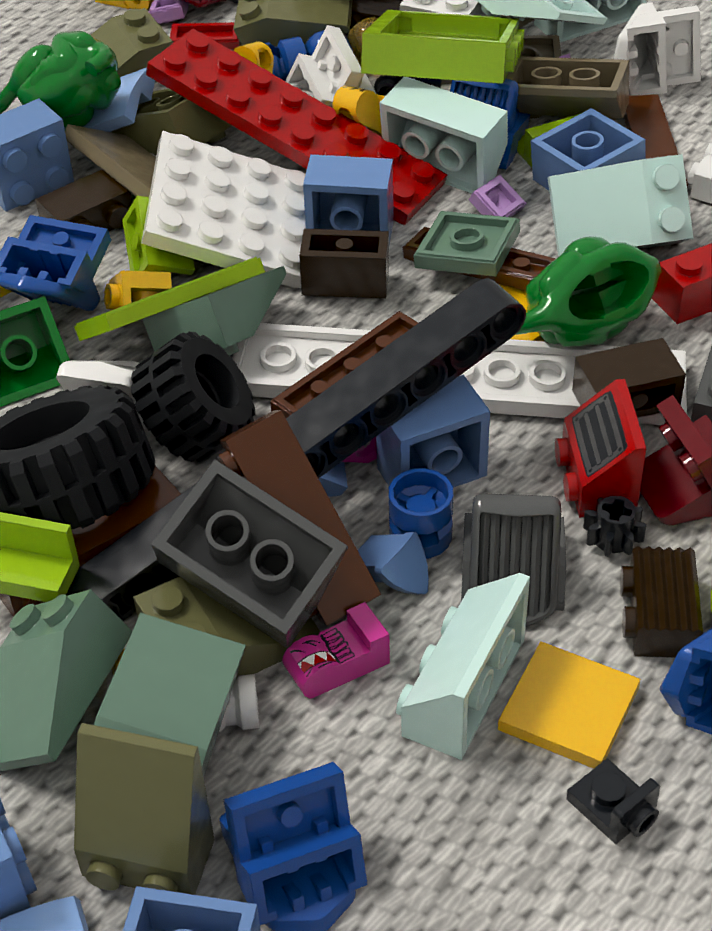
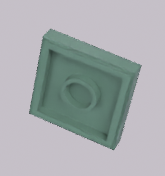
M440 211L413 255L414 266L419 269L496 277L520 233V219Z

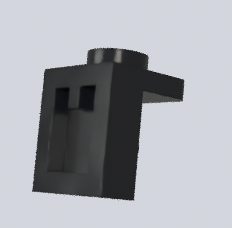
M606 758L567 790L566 799L614 844H617L630 832L635 837L643 835L654 824L659 815V810L656 807L661 786L652 778L638 786Z

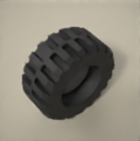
M99 385L96 388L83 386L77 390L69 391L67 389L59 391L49 397L34 399L31 403L22 407L17 406L0 417V512L69 524L71 530L79 527L83 529L94 524L95 520L115 513L119 510V506L125 502L130 503L138 496L140 489L146 488L153 475L155 467L154 454L134 402L129 395L116 387L111 388L108 385Z

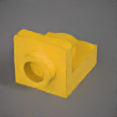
M121 270L105 286L104 303L106 309L111 311L172 288L171 272Z

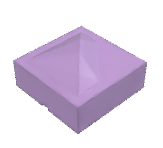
M153 0L149 13L158 24H165L185 18L189 5L183 0Z
M501 175L475 190L469 198V201L482 215L512 217L527 204Z

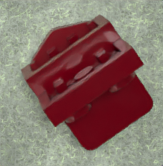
M672 395L656 405L666 422L658 428L668 444L645 458L640 487L641 494L658 520L669 526L712 517V422L707 415L692 422Z

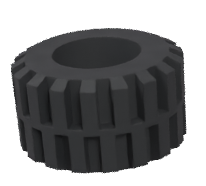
M190 331L177 335L142 360L136 366V370L132 372L131 380L133 385L131 386V393L136 400L134 405L144 421L143 424L148 431H151L155 436V440L162 447H167L171 454L176 457L181 456L185 461H205L223 449L220 442L221 439L254 422L255 406L252 402L254 398L245 376L232 357L220 345L213 343L205 335L199 336L196 332Z

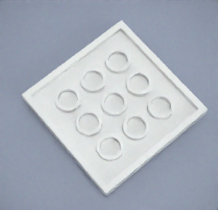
M162 131L158 143L141 244L223 268L257 256V258L261 259L265 272L284 266L287 274L281 283L282 285L301 288L299 254L303 230L306 229L303 191L305 174L298 170H289L269 164L260 158L243 156L221 146L201 143L182 134Z

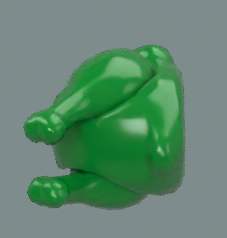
M83 31L55 34L51 46L45 44L36 45L27 50L17 61L7 85L0 93V114L7 110L17 97L22 105L39 98L63 119L64 129H66L67 124L84 127L93 118L94 109H107L121 87V79L118 75V62L114 51L105 43L94 39L90 34Z
M592 236L573 241L559 257L552 261L526 286V300L528 303L526 318L523 326L515 335L538 332L545 342L560 344L563 347H593L604 344L606 340L617 336L628 326L629 322L637 319L646 311L661 274V266L658 259L625 242L610 244L603 238Z

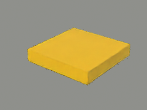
M540 641L498 720V730L595 768L607 758L639 690L641 679Z

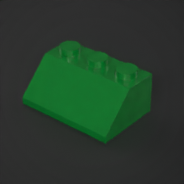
M42 296L1 310L0 407L60 386L56 379L59 366L65 361H70L46 297Z

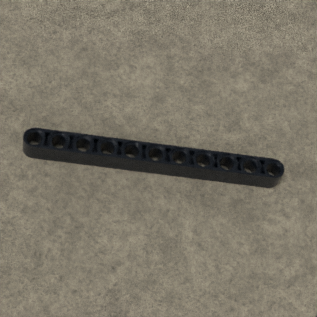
M489 278L481 279L287 417L286 420L318 479L519 332L525 322L526 310L523 305L494 280ZM196 484L80 566L66 596L91 589L124 621L136 612L134 596L180 577L157 561L151 544Z

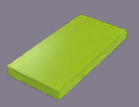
M256 256L76 323L77 326L74 328L79 341L265 273V269L261 259Z

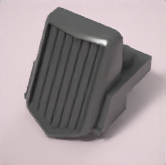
M489 493L476 495L473 499L472 513H465L461 601L468 589L522 573L530 576L526 627L548 618L555 610L564 611L566 546L564 517H561V501L554 496Z

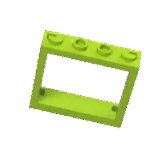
M386 10L362 33L361 74L503 84L508 73H514V68L517 66L521 52L524 50L525 29H519V18Z

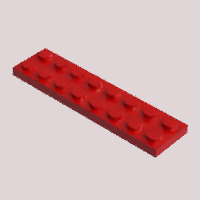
M195 29L190 30L147 62L146 75L306 169L310 154L393 159L394 221L399 224L406 225L445 184L448 174L435 168L430 163L411 156L397 144L383 140L380 135L341 113L337 115L332 107L320 102L301 89L294 87L268 70L259 67L235 51L226 48Z

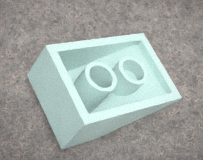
M476 0L482 5L481 10L489 16H510L512 18H519V21L530 18L604 25L608 19L586 0Z
M683 154L635 160L548 177L558 256L573 241L589 236L603 238L610 244L625 242L638 249L679 244L693 239Z

